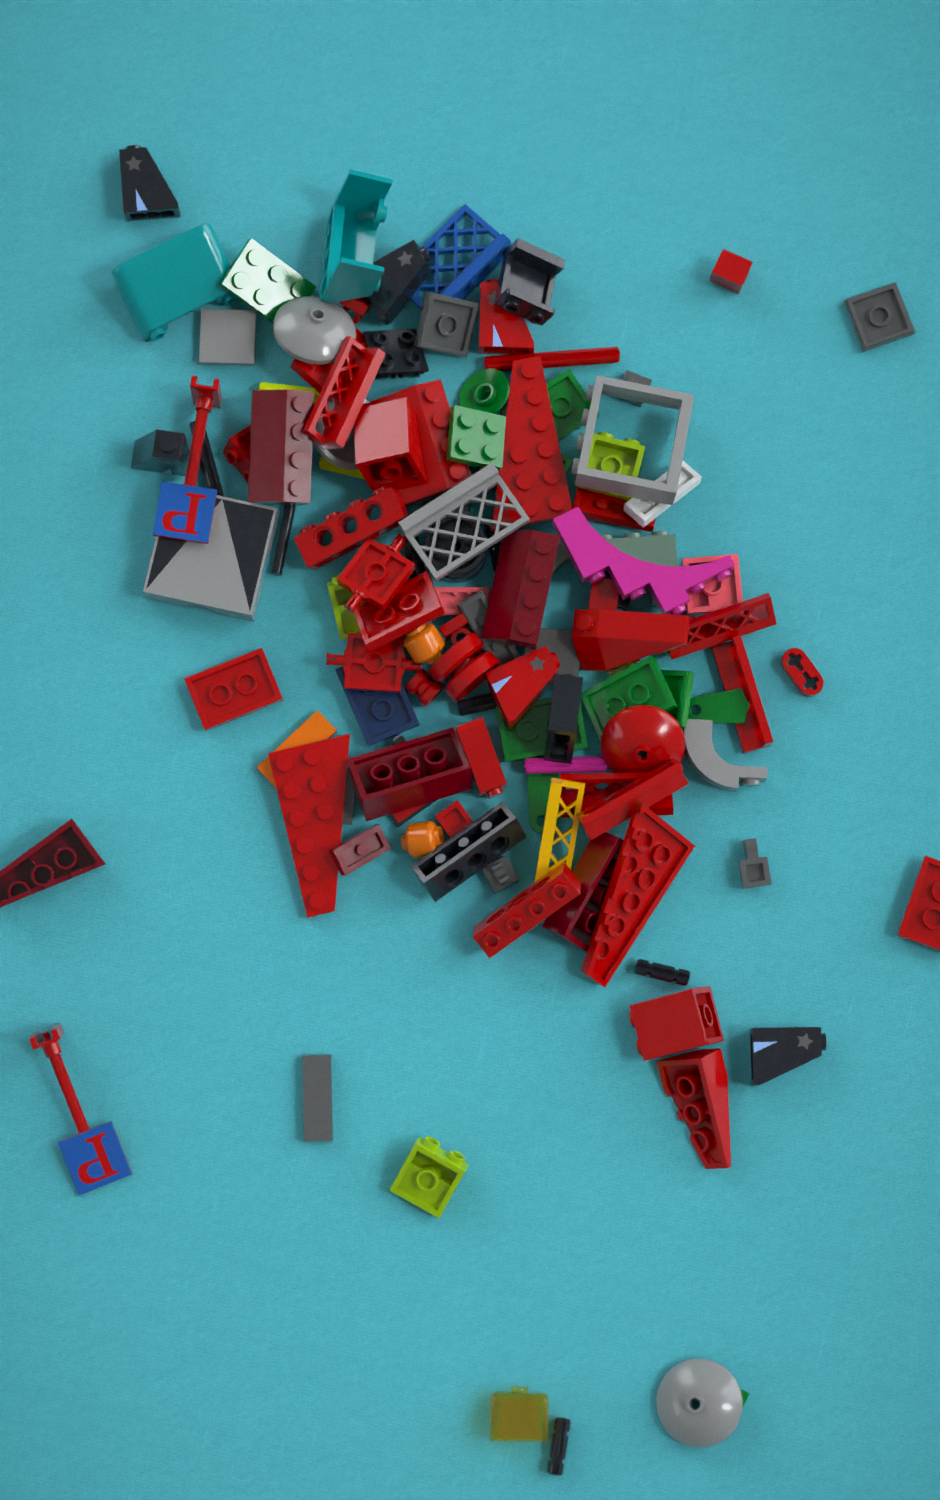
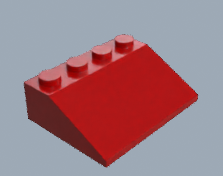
M441 379L414 385L362 405L364 407L369 404L374 405L396 398L407 397L415 411L427 483L397 489L406 507L433 501L471 476L468 465L446 460L450 407Z

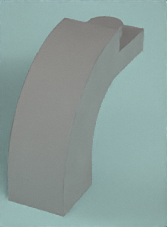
M687 719L686 728H682L685 737V755L693 770L704 781L719 789L732 792L738 790L739 781H743L744 786H760V782H765L768 767L736 766L725 762L719 757L712 742L713 720Z

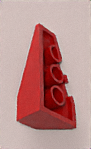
M721 1048L700 1049L656 1061L663 1089L667 1097L672 1096L679 1110L676 1112L679 1120L684 1119L691 1132L690 1141L705 1169L731 1167L728 1075Z

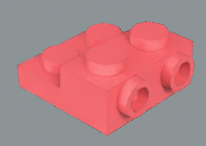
M730 554L735 564L733 570L730 571V577L716 583L715 579L706 583V588L695 595H691L690 592L687 593L690 598L689 604L685 606L687 616H702L743 602L738 554ZM728 555L683 558L681 566L710 563Z

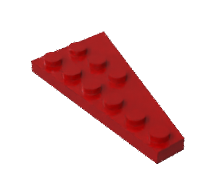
M540 356L513 361L506 413L502 469L499 470L500 477L530 519V522L523 526L553 521L554 518L572 510ZM497 484L495 501L502 502L503 492ZM506 497L505 503L511 504ZM494 507L493 520L495 521L498 520L500 507ZM504 508L501 522L512 524L520 519L516 510ZM492 525L491 532H495L496 526Z
M350 734L268 753L307 918L335 911L338 868L329 850L341 844L348 765L346 759H348Z
M638 801L635 803L581 969L582 973L603 987H606L695 847L683 835Z

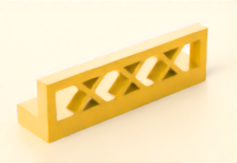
M558 778L551 779L534 883L564 861H566V865L571 870L579 824L576 814L581 812L585 783ZM562 786L578 789L577 799L568 806L560 797ZM560 803L564 809L558 812ZM576 805L575 813L573 815L569 809ZM567 812L573 820L571 828L562 833L556 825V820ZM556 831L559 836L553 840L554 832ZM571 833L570 842H568L565 836ZM562 839L568 847V854L557 860L551 850L552 846ZM550 858L554 862L551 866H549Z

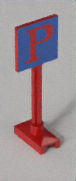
M192 376L190 389L197 414L184 484H176L162 481L153 536L208 544L217 490L197 487L196 482L208 413H211L212 407L221 408L222 393L219 379H214L212 387L199 385L198 377Z
M58 1023L51 1029V1036L46 1031L42 1033L44 1037L42 1039L38 1031L33 1033L29 1040L33 1050L42 1048L45 1057H49L78 1130V1134L59 1141L58 1145L77 1193L82 1195L132 1175V1171L112 1121L94 1128L89 1127L60 1054L62 1050L58 1040L61 1039L64 1031L61 1024Z

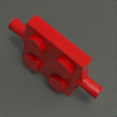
M398 534L391 545L380 544L369 537L337 578L338 585L353 594L347 603L344 604L346 610L354 613L362 601L370 602L385 610L415 570V563L403 557L399 552L408 541L404 535Z
M348 632L347 647L344 655L327 653L326 665L343 666L345 672L344 689L401 693V679L405 670L422 672V663H416L413 659H406L403 651L404 636H400L370 652L365 645L361 633Z

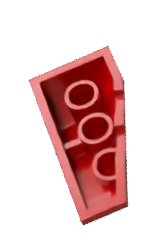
M575 610L572 639L581 669L583 671H612L617 669V666L629 662H638L640 658L652 654L658 655L687 645L690 617L687 615L614 610Z

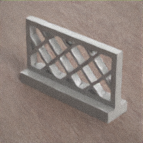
M491 463L398 523L401 533L407 538L435 581L527 524L530 522V519L500 477L495 465ZM498 484L503 492L502 502L486 500L487 491ZM506 497L511 504L505 503ZM469 502L481 504L478 517L463 515L464 505ZM484 505L500 507L497 521L482 518ZM504 508L516 510L520 519L512 524L501 522ZM446 517L456 518L455 532L440 530L441 520ZM461 520L477 522L474 536L458 533ZM480 523L496 526L494 536L489 539L478 537ZM422 532L434 534L431 547L419 545L414 537ZM438 535L453 537L450 551L435 548ZM457 538L473 541L471 550L465 554L454 552ZM424 551L430 552L429 558L426 556ZM434 553L449 556L447 566L439 571L432 565Z

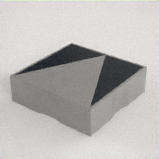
M217 495L208 544L156 537L143 588L145 597L184 607H201L216 614L254 622L263 586L264 566L271 552L279 518L278 509Z

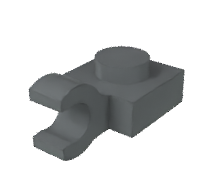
M756 838L744 840L743 847L746 860L738 861L742 889L771 885L767 857L759 858Z

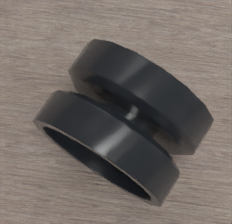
M450 517L442 519L439 529L455 532L457 519ZM461 520L458 533L474 536L477 523ZM480 527L478 537L485 538V535ZM427 533L425 539L426 547H431L434 534ZM438 535L435 548L450 551L453 537ZM457 538L456 546L459 550L454 552L463 554L469 552L473 541ZM484 550L441 579L451 583H461L476 577L484 568L487 551ZM426 552V556H427L428 558H429L430 552ZM434 553L432 565L439 571L447 566L449 556Z

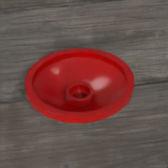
M636 705L617 712L606 723L601 735L603 759L614 773L650 772L673 758L681 762L685 752V737L678 721L665 710L654 706ZM646 751L647 754L642 756L639 755L638 752Z

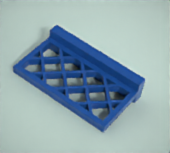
M464 204L424 244L429 254L435 255V266H430L432 272H435V284L421 285L416 291V295H413L410 301L422 310L424 302L420 300V291L435 290L436 294L464 300L503 262L504 252L511 245V240L503 233L499 234L478 214ZM467 215L473 220V229H458V222ZM489 234L494 238L488 246H477V235ZM473 235V246L458 247V236ZM444 236H454V247L439 248V240ZM458 253H473V261L470 264L458 265ZM439 254H454V265L439 266ZM454 271V279L450 283L439 284V272Z

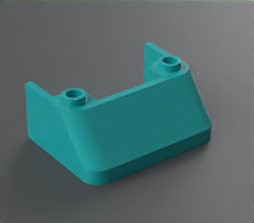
M352 169L349 170L331 207L327 221L320 301L335 303L369 297L374 291L378 292L384 267L373 265L376 230L380 222L384 223L386 220L388 208L384 206V199L392 186V179Z

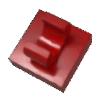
M367 297L339 302V304L344 306L343 309L346 312L352 310L355 313L354 324L358 323L362 316L368 313L373 306Z
M463 613L439 627V631L446 641L451 639L452 646L458 643L456 641L458 635L468 636L471 634L466 629L468 621Z

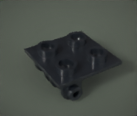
M416 329L363 332L367 348L379 347L386 353L375 376L376 380L388 378L389 374L391 379H395L397 374L399 378L411 376L419 377L420 374L429 372L423 349L414 346Z

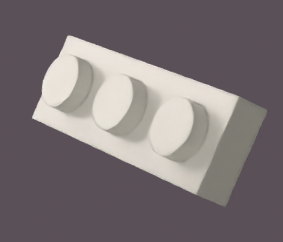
M683 460L674 503L699 485L702 476ZM667 472L655 481L666 483ZM633 497L625 503L624 511L642 527H645L672 505Z

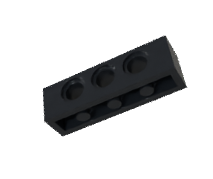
M502 801L414 863L411 868L423 888L436 902L527 836L515 815Z

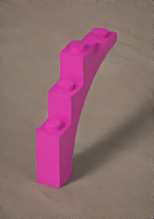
M579 507L554 518L552 526L556 534L560 536V541L582 583L590 581L591 584L603 579L606 576L605 572L608 571L622 600L629 597L631 601L638 599L646 594L645 589L648 588L661 614H682L687 610L685 606L690 602L688 592L691 595H695L706 588V583L714 579L716 583L725 580L731 576L730 571L735 566L730 555L710 563L693 566H663L644 562L623 553L607 542L589 524Z

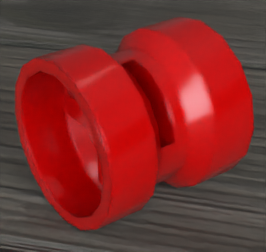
M422 669V672L419 671L408 682L405 690L411 695L416 694L419 698V703L426 708L437 698L444 687L440 683L430 680L429 673Z

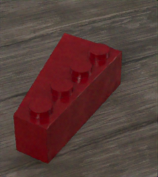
M70 819L0 870V908L104 866L106 863L76 822Z

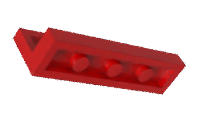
M352 336L345 337L303 432L324 449L343 448L386 353L379 347L365 348ZM351 348L358 353L354 364H350L348 356ZM340 371H344L346 382L343 387L339 388L337 377ZM333 394L335 406L332 411H329L327 399L329 395ZM320 418L323 419L324 424L322 434H319L314 429Z
M769 593L690 619L687 645L667 651L671 660L732 640L735 636H743L776 625L771 596Z
M741 635L733 637L730 642L712 646V654L724 691L741 688L750 704L745 723H734L743 754L770 747L774 741Z
M673 758L576 814L588 838L593 840L631 818L636 801L650 807L688 785L689 783L682 772L683 767L681 763Z
M649 772L560 774V779L585 783L581 811L623 788V785L627 782H633ZM598 783H607L609 785L604 789L595 787ZM562 786L560 797L568 806L577 799L578 789H566V787ZM672 794L648 808L656 815H673ZM576 805L569 809L573 815L575 813ZM567 812L561 815V818L570 817Z

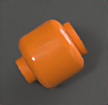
M424 624L405 634L406 637L404 638L403 645L416 663L427 662L430 665L442 656L440 652L444 649L445 641L433 624Z
M433 821L411 823L407 826L405 834L401 835L402 848L404 851H408L413 859H422L444 843L443 830Z

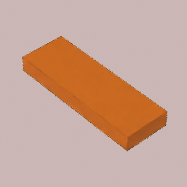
M317 710L273 752L330 739L337 730ZM268 756L256 768L276 788Z

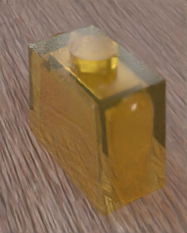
M511 1386V1391H496L490 1398V1441H549L547 1394L543 1392H528V1386Z

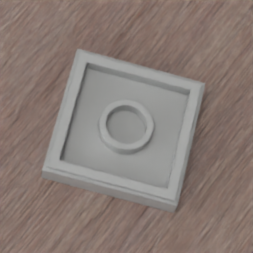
M201 309L199 364L255 366L257 312L254 310Z

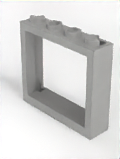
M596 375L594 385L589 384L586 401L591 403L590 408L583 411L581 425L586 426L585 434L579 433L576 450H581L580 459L574 458L571 473L576 474L574 485L673 505L678 488L694 395ZM601 394L679 410L666 483L587 468Z

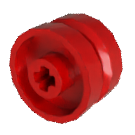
M475 632L469 634L448 649L429 670L430 675L437 683H443L451 679L446 685L445 692L453 702L459 701L485 681V672L497 668L501 663L492 651L479 655L483 650L484 642Z

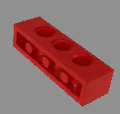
M387 486L378 488L369 499L365 501L358 499L348 505V510L342 513L338 511L331 513L324 518L325 522L317 526L312 524L301 529V534L294 537V540L307 568L317 570L361 547L368 537L374 540L399 527L398 522L409 516V513L398 490L392 487L388 488ZM375 507H380L381 515L377 520L373 521L371 519V511ZM355 519L357 527L354 532L348 533L346 529L347 524L350 520ZM327 532H331L332 542L324 546L322 542L323 536Z
M565 862L561 863L476 924L472 937L489 958L493 957L580 895L581 882Z

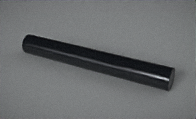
M285 505L271 570L273 575L282 576L296 505Z

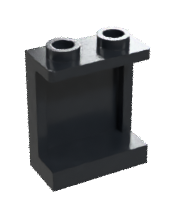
M517 238L504 252L494 305L503 308L509 313L521 316L533 324L542 326L554 316L555 309L550 307L556 275L564 269L565 259Z

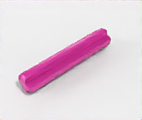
M603 756L572 757V764L544 761V758H526L524 760V771L526 774L604 772L607 769Z

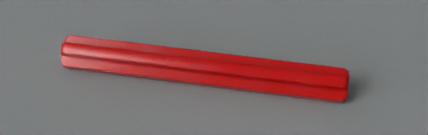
M618 347L486 356L484 358V368L512 371L514 360L535 356L541 357L543 368L618 363L620 360V350Z

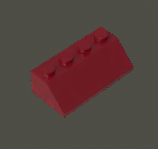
M289 389L252 391L248 502L296 506L310 503L313 439L304 433L303 429L314 407V391Z
M516 530L502 539L481 639L532 650L537 649L560 536L534 530Z
M453 727L346 759L356 796L366 821L473 789L471 767Z
M607 832L589 841L573 870L574 875L581 882L580 895L547 917L542 925L543 928L559 939L586 954L623 843L621 838Z

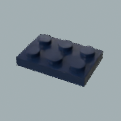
M343 666L335 669L368 747L420 726L402 682L401 693L344 689L345 672Z

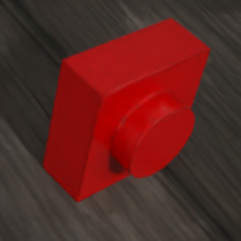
M458 800L435 815L436 820L449 838L473 822Z

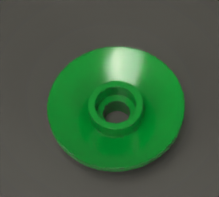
M491 368L476 372L468 378L460 391V406L495 414L503 407L509 396L510 384L507 377L501 371Z

